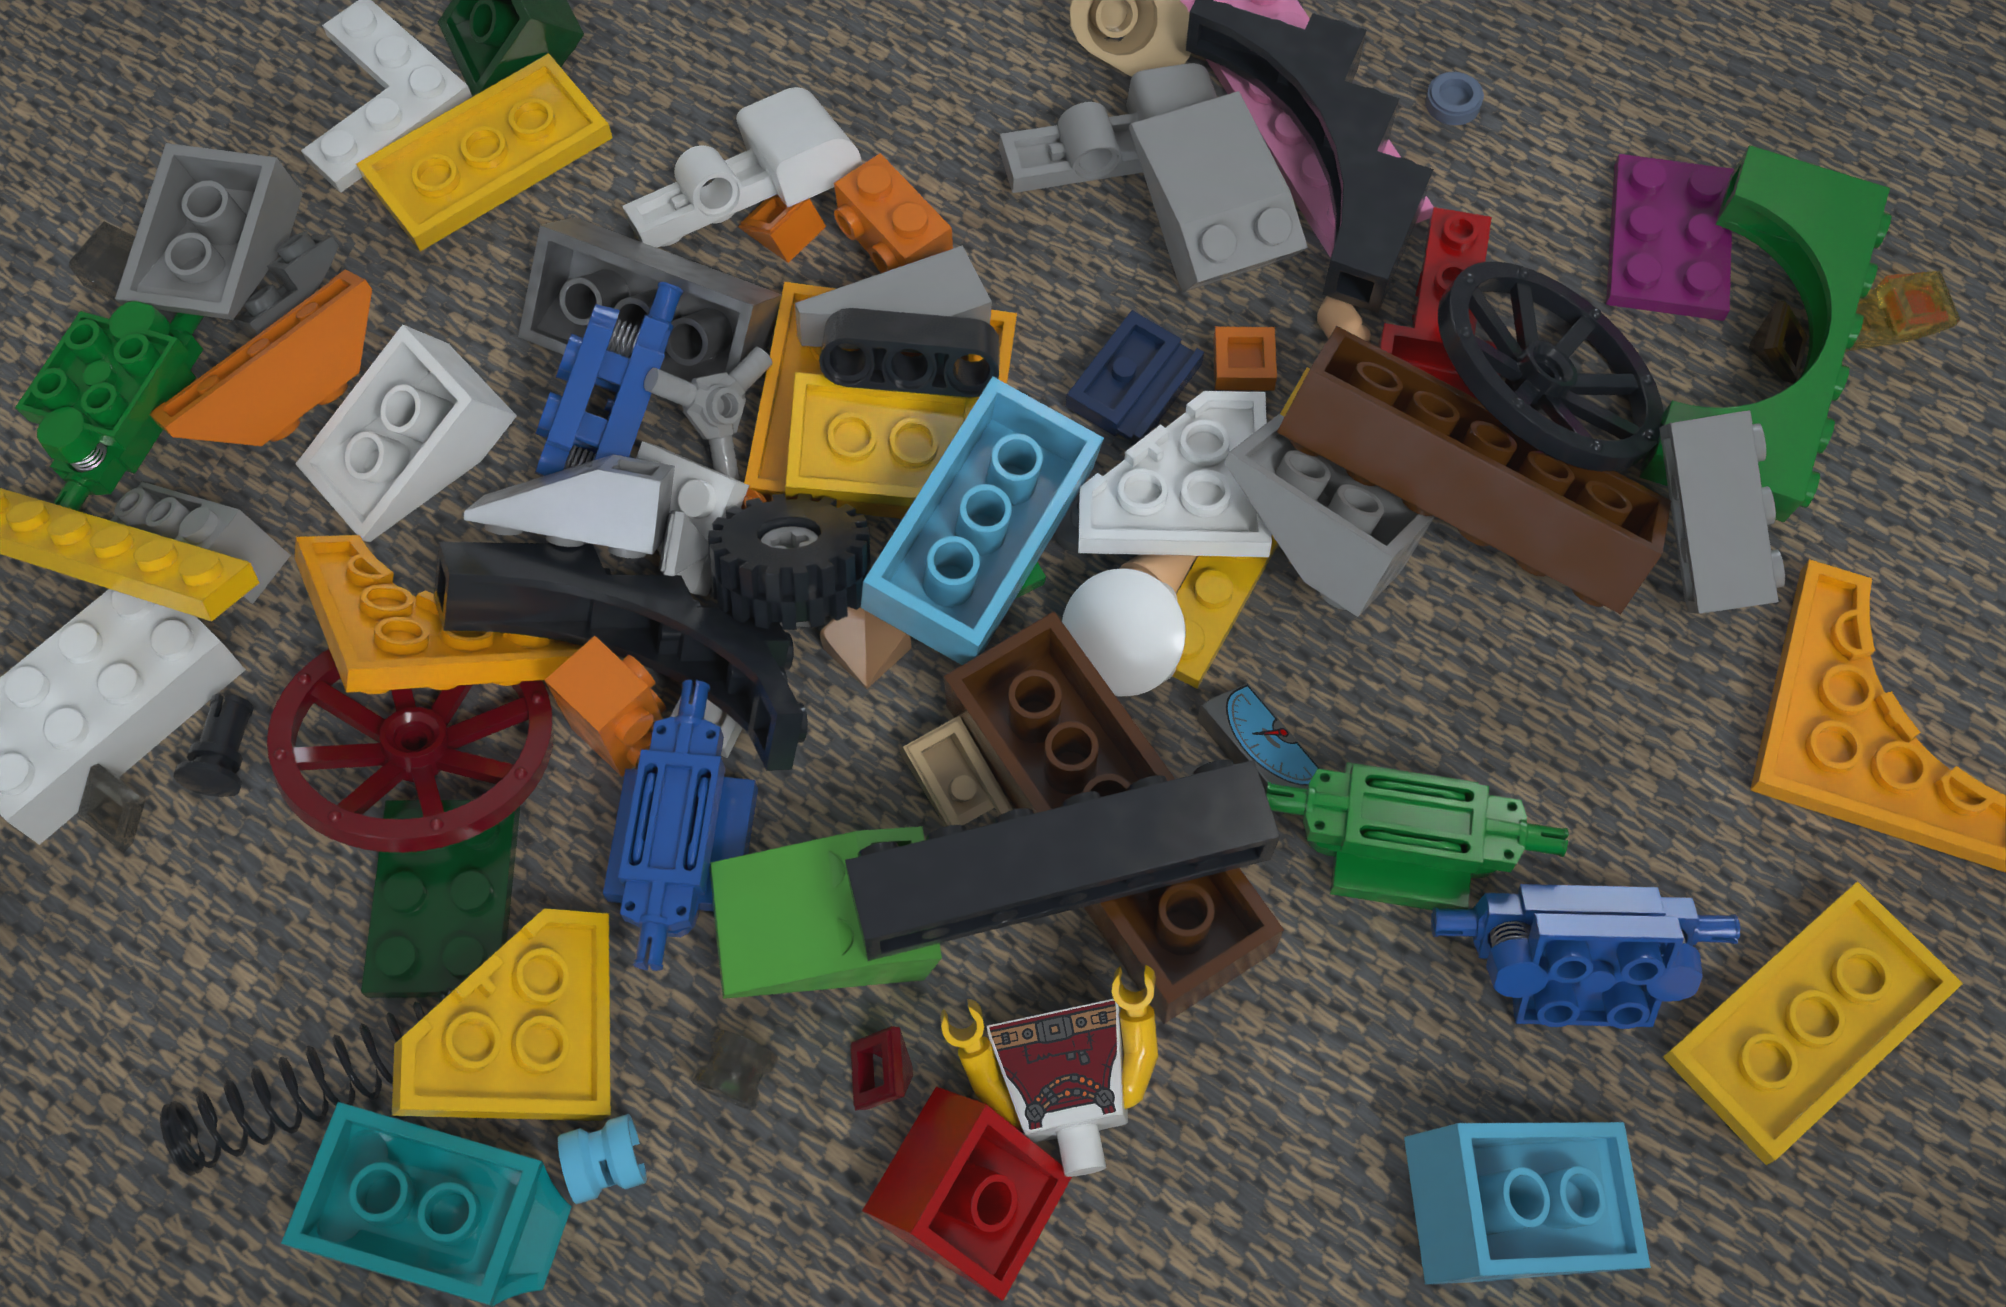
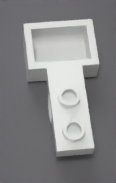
M799 87L788 88L744 107L738 112L736 120L747 151L724 160L718 151L712 147H692L679 157L675 165L674 174L677 182L627 203L622 207L629 225L640 242L656 248L665 247L678 242L683 236L709 224L724 222L731 218L734 213L778 194L788 208L834 187V182L862 165L860 153L811 92ZM715 178L710 184L702 187L707 181Z

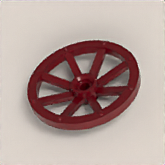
M327 649L305 665L285 687L271 714L267 735L268 758L276 786L290 809L304 823L324 836L348 846L379 852L405 853L442 848L462 842L490 829L513 813L530 796L543 777L552 753L554 728L551 703L542 680L522 681L517 685H512L511 687L519 695L520 699L446 728L473 684L458 685L452 689L442 690L431 709L416 707L412 688L394 689L391 692L396 712L387 719H384L331 686L341 677L330 649ZM313 704L318 705L378 742L296 747L298 731L304 717ZM529 719L527 739L515 764L454 750ZM382 766L337 805L315 791L300 772L303 770ZM440 771H445L496 785L475 800L444 812L435 776ZM402 780L414 782L423 817L383 819L363 815Z

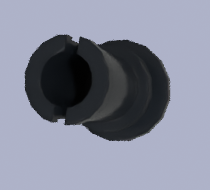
M226 693L225 698L221 694L212 696L210 710L199 742L190 745L187 754L188 762H182L175 768L173 777L177 783L190 791L207 796L230 797L239 794L242 781L235 773L240 770L243 758L238 751L248 720L252 716L254 709L252 703L233 694Z

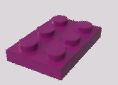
M1625 154L1618 155L1614 164L1606 305L1720 321L1725 320L1730 311L1732 231L1715 224L1729 178L1734 171L1733 168Z

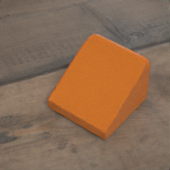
M777 194L765 199L738 227L789 263L826 225L810 198L787 208Z

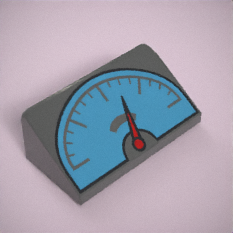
M1248 683L1216 696L1200 706L1197 721L1234 765L1251 760L1255 761L1264 790H1266L1267 782L1307 789L1316 770L1321 769ZM1274 811L1278 817L1284 814L1283 812Z

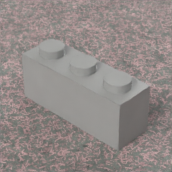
M1748 410L1674 422L1659 427L1669 497L1672 501L1671 510L1684 598L1688 613L1702 614L1779 602L1777 588L1784 587L1785 570L1779 550H1771L1767 525L1775 523L1776 509L1770 487H1762L1758 462L1765 461L1766 440L1761 424H1752L1751 411Z

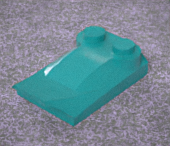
M338 1102L281 1244L324 1257L331 1261H338L493 1307L511 1297L543 1290L572 1206L559 1194L546 1171L544 1163L540 1160Z

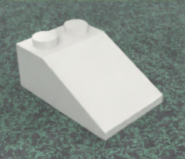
M402 324L299 458L296 465L357 535H360L363 541L371 542L479 464L517 415L449 343Z

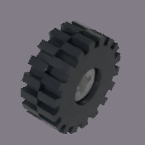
M799 493L797 499L787 500L785 494L771 495L772 501L763 503L759 498L746 501L747 508L744 510L733 506L726 510V518L717 517L712 523L713 530H709L708 544L714 600H718V607L724 613L732 610L733 619L744 623L752 617L755 618V627L769 629L772 622L782 623V630H797L796 623L808 621L811 628L823 626L824 617L831 616L838 621L848 616L847 607L855 610L861 607L863 581L871 570L870 528L867 527V520L863 514L856 516V508L851 505L845 504L837 508L836 499L826 496L817 502L812 501V494Z

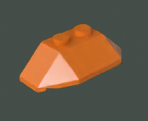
M346 269L343 270L317 292L167 402L155 408L150 413V416L174 438L263 446L268 441L275 442L287 437L299 426L300 417L317 404L326 405L339 398L347 390V382L359 374L372 288L365 279Z

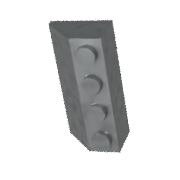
M573 217L540 225L518 337L563 355L571 333L582 338L584 337L594 306L598 304L620 310L617 321L621 319L619 331L623 322H627L624 335L628 325L632 323L629 338L634 326L637 325L636 338L644 316L649 314L658 289V283L666 282L681 288L683 294L680 297L671 323L674 327L660 370L691 382L693 378L721 372L731 373L755 347L766 351L771 341L782 294Z

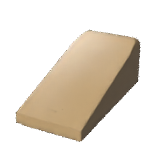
M960 716L903 746L899 751L945 826L965 825L993 808L996 809L999 815L1013 810Z

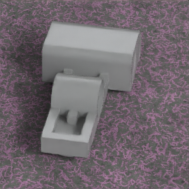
M1195 63L1142 70L1135 73L1130 81L1126 103L1129 114L1109 117L1106 108L1102 104L1084 102L1067 109L1059 118L1058 125L1000 134L999 151L1012 193L1143 173L1129 125L1217 98L1208 70L1204 66Z

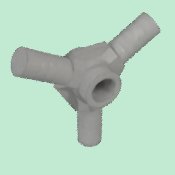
M755 347L731 373L721 372L693 378L691 382L660 369L652 368L644 381L645 390L682 405L685 416L700 436L709 441L714 470L736 480L740 479L732 435L737 433L746 402L745 392L772 365L770 356L763 349Z

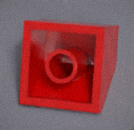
M936 1086L862 1212L902 1241L1003 1301L1072 1177L1064 1176L1063 1165L987 1104Z

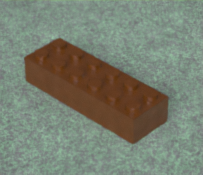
M1338 326L1335 327L1311 366L1277 430V433L1288 438L1290 443L1300 452L1314 457L1322 456L1345 468L1347 474L1355 481L1366 486H1379L1400 497L1405 506L1413 512L1423 516L1434 515L1456 527L1460 534L1468 541L1479 546L1490 545L1513 557L1516 563L1528 573L1540 577L1549 576L1571 588L1573 593L1583 602L1595 607L1605 606L1620 615L1663 553L1671 500L1616 471L1600 472L1572 466L1543 453L1504 426L1478 399Z
M1055 612L1048 614L944 676L946 707L954 718L960 716L992 774L1016 809L1029 808L1035 814L1059 808L1063 801L1077 794L1098 792L1101 797L1125 792L1132 783L1146 777L1160 775L1165 776L1167 781L1175 779ZM1240 868L1084 907L1140 991L1146 987L1144 977L1145 965L1154 970L1156 981L1154 997L1150 1005L1163 1024L1273 954L1284 931Z

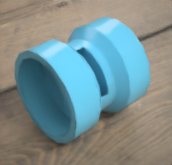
M629 1114L609 1119L603 1129L591 1133L579 1128L559 1134L558 1151L562 1172L569 1194L575 1204L598 1198L602 1189L618 1185L623 1189H629L646 1183L644 1163L637 1164L633 1146L640 1143L634 1122Z

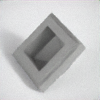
M672 510L671 513H668L659 569L664 575L675 576L709 555V544L685 513Z

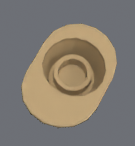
M1180 0L1071 1L1069 7L1070 27L1077 42L1089 53L1129 76H1133L1142 70L1185 64L1190 57L1191 52L1186 51L1189 11ZM1125 36L1120 42L1104 39L1106 37L1119 38Z

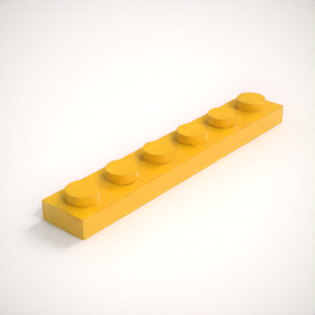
M1307 367L1280 415L1285 417L1310 368ZM1272 534L1269 557H1197L1176 594L1184 616L1186 637L1181 659L1172 677L1198 689L1278 546Z
M0 488V554L209 621H213L260 583L251 562Z

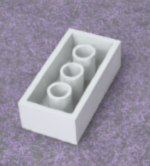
M108 589L0 677V815L8 823L40 845L210 701L212 696L218 694L246 669L196 616Z

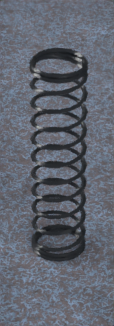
M448 987L446 991L441 990L439 1003L454 989ZM414 1002L413 1009L418 1021H420L425 1014L421 1004ZM388 1012L386 1019L397 1042L402 1037L400 1028L394 1014ZM363 1023L359 1027L368 1053L376 1065L375 1092L370 1093L354 1073L342 1038L334 1034L332 1039L338 1058L350 1079L349 1101L347 1104L353 1106L355 1100V1090L352 1087V1083L367 1098L372 1100L378 1098L382 1088V1080L378 1075L377 1068L382 1076L393 1085V1077L379 1058L368 1026ZM307 1046L305 1051L311 1070L323 1090L324 1100L321 1115L316 1116L300 1097L298 1084L287 1058L280 1057L278 1061L286 1087L297 1104L295 1125L292 1127H288L272 1108L271 1094L262 1072L257 1068L252 1069L251 1078L254 1088L265 1111L270 1116L268 1136L266 1138H260L244 1119V1104L236 1085L232 1080H225L224 1091L227 1101L237 1122L243 1129L240 1149L233 1150L222 1139L216 1130L218 1119L209 1096L204 1091L199 1090L197 1092L196 1101L199 1112L209 1133L216 1141L214 1158L211 1161H205V1154L201 1151L199 1143V1155L191 1145V1132L197 1139L198 1127L186 1107L177 1101L165 1104L160 1113V1127L167 1150L178 1169L188 1176H193L195 1173L202 1172L204 1166L207 1168L215 1167L221 1155V1148L226 1153L236 1157L241 1156L248 1144V1136L255 1142L267 1145L271 1142L275 1133V1124L288 1133H296L302 1121L300 1110L308 1118L316 1122L324 1121L329 1110V1102L326 1100L325 1095L335 1106L340 1101L333 1094L324 1079L325 1074L314 1047Z

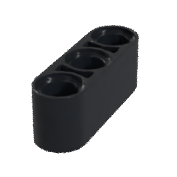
M846 308L833 313L827 320L819 362L825 377L834 384L844 387L968 398L980 397L992 376L997 379L999 378L1000 341L994 327L986 321L978 319ZM850 343L858 346L860 350L847 351L838 345ZM903 349H914L918 350L922 354L919 356L911 357L904 355L899 351ZM968 354H975L981 356L984 359L980 361L970 362L962 359L961 357Z

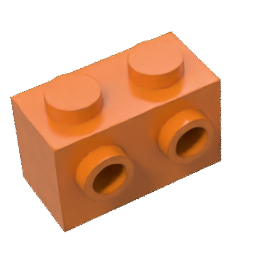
M881 153L834 182L837 202L834 216L838 226L850 240L856 239L869 253L872 262L880 273L953 249L952 227Z
M594 636L548 676L545 682L571 729L623 777L625 769H632L633 767L638 769L641 749H650L654 721L663 719L661 714L666 710V706L651 689L656 684L655 680L638 660L631 655L620 660L605 644Z

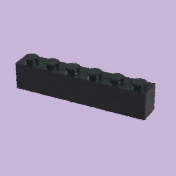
M1222 759L1198 767L1193 772V775L1167 781L1165 776L1160 775L1146 777L1132 783L1127 788V791L1101 797L1098 792L1077 794L1063 801L1059 808L1035 814L1029 808L1011 810L995 818L994 824L967 830L963 825L942 827L929 833L926 836V840L900 847L896 842L876 843L863 848L858 852V857L847 859L845 863L867 959L871 961L1268 861L1272 858L1280 834L1255 761L1251 760L1233 765L1231 760Z

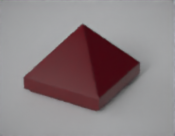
M891 1026L851 1042L855 1111L868 1110L904 1097L913 1077V1066L900 1027ZM873 1054L881 1057L883 1064L884 1085L876 1088Z

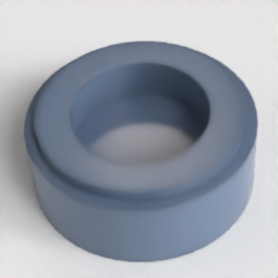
M1446 72L1438 75L1431 81L1426 94L1425 105L1430 115L1437 121L1447 125H1463L1471 122L1479 114L1484 93L1481 85L1473 77L1461 72Z

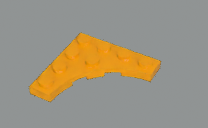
M360 535L296 537L294 559L346 693L383 694L394 689L425 687L436 690H448L458 685L488 683L512 686L522 681L545 680L582 647L581 645L560 640L521 634L485 631H444L434 601V594L425 590L415 597L408 590L393 583L394 572L372 554Z
M1809 559L1800 570L1750 791L2006 873V795L1986 786L1958 766L1950 770L1935 758L1916 738L1921 732L1904 712L1893 692L1885 693L1871 659V655L1876 651L1870 625L1872 578Z

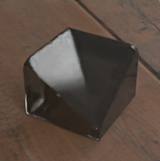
M104 221L69 262V267L84 287L118 303L115 297L135 236Z

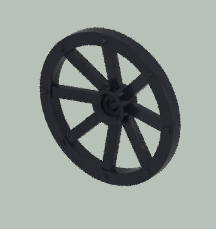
M1497 261L1482 262L1467 267L1443 293L1438 307V326L1450 361L1463 382L1480 403L1504 426L1525 442L1557 460L1579 468L1600 472L1620 471L1629 468L1639 462L1658 443L1660 436L1659 427L1663 426L1661 418L1664 410L1653 376L1639 353L1623 333L1601 313L1600 309L1594 307L1579 294L1535 270ZM1482 292L1510 294L1517 342ZM1533 302L1550 310L1572 325L1555 346L1538 339ZM1469 309L1496 348L1473 334ZM1587 338L1608 361L1616 374L1577 373L1569 357ZM1497 373L1501 374L1506 378L1505 382ZM1579 395H1627L1632 409L1633 423ZM1544 410L1550 419L1543 416L1539 411ZM1575 416L1621 440L1593 439Z

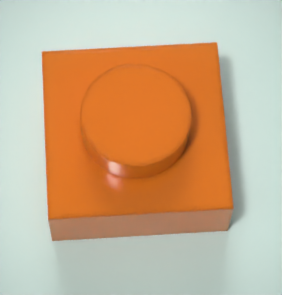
M1215 326L1213 338L1215 390L1274 391L1277 381L1275 327Z

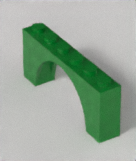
M1749 145L1729 178L1715 225L1729 229L1758 245L1790 277L1800 294L1808 318L1810 336L1807 361L1799 380L1771 398L1743 406L1724 408L1695 406L1672 400L1662 414L1661 423L1664 426L1674 422L1750 410L1752 424H1761L1766 440L1765 461L1758 462L1762 487L1769 486L1772 491L1776 509L1775 520L1785 522L1799 506L1804 508L1809 506L1819 485L1820 473L1812 470L1816 455L1824 452L1834 430L1835 420L1827 417L1831 401L1835 402L1840 397L1849 376L1850 369L1848 366L1842 365L1845 350L1852 348L1863 325L1864 316L1856 313L1859 299L1866 297L1877 274L1878 265L1871 263L1870 260L1873 249H1877L1881 245L1891 223L1892 215L1884 212L1890 188ZM1659 436L1658 443L1645 455L1639 477L1668 486L1661 436Z

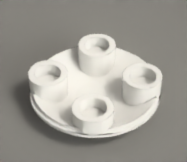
M1125 568L1098 573L1079 586L1070 598L1063 614L1062 623L1115 696H1134L1148 692L1170 679L1176 671L1185 645L1186 630L1184 616L1173 588L1155 577L1139 570Z

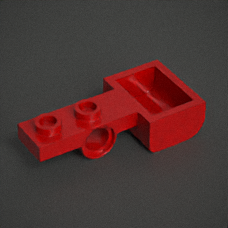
M1433 207L1429 220L1422 270L1415 295L1418 297L1415 313L1412 315L1413 326L1411 328L1384 323L1378 347L1476 398L1457 373L1444 348L1438 326V307L1443 293L1463 270L1474 264L1486 261L1492 217ZM1469 309L1470 324L1475 335L1477 319ZM1485 341L1486 343L1496 348L1493 342Z

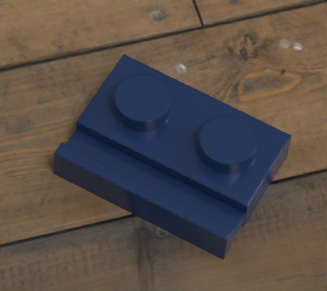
M1131 310L1067 393L1065 407L1114 436L1117 434L1122 435L1130 440L1131 446H1133L1154 430L1201 367L1204 352L1198 348L1192 351L1181 344V338Z

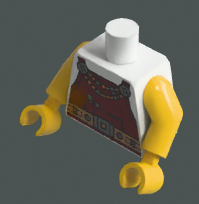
M1145 965L1144 972L1146 987L1141 991H1130L1123 986L1120 966L1114 972L1111 990L1113 999L988 1025L989 1038L982 1036L984 1030L982 1010L976 1001L967 999L968 1008L974 1018V1022L964 1029L955 1028L950 1024L945 1009L941 1012L942 1034L948 1043L959 1047L958 1056L975 1095L982 1103L987 1104L1019 1131H1024L1026 1137L1034 1143L1058 1139L1064 1176L1066 1177L1081 1176L1106 1169L1099 1130L1127 1124L1128 1108L1134 1107L1143 1100L1158 1059L1155 1013L1153 1007L1149 1005L1154 997L1156 976L1154 970Z

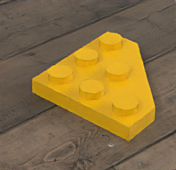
M544 908L394 1044L392 1116L602 1121L610 1116L609 913Z

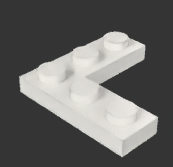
M372 0L356 1L322 26L327 37L381 84L385 90L301 150L306 161L340 193L362 178L356 163L472 97L469 87Z

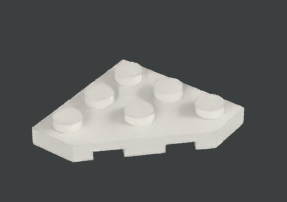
M1203 391L1186 405V412L1166 428L1160 424L1125 452V459L1104 476L1097 473L1080 486L1078 553L1269 557L1272 544L1271 532L1224 463L1232 449L1267 423L1265 392Z

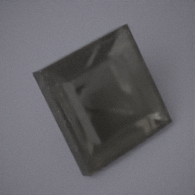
M98 763L90 767L77 816L124 853L134 842L146 802V794L138 787Z

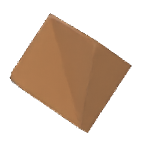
M847 607V617L838 621L835 619L831 620L820 631L822 646L836 662L863 687L868 689L912 648L910 635L861 607L857 610Z

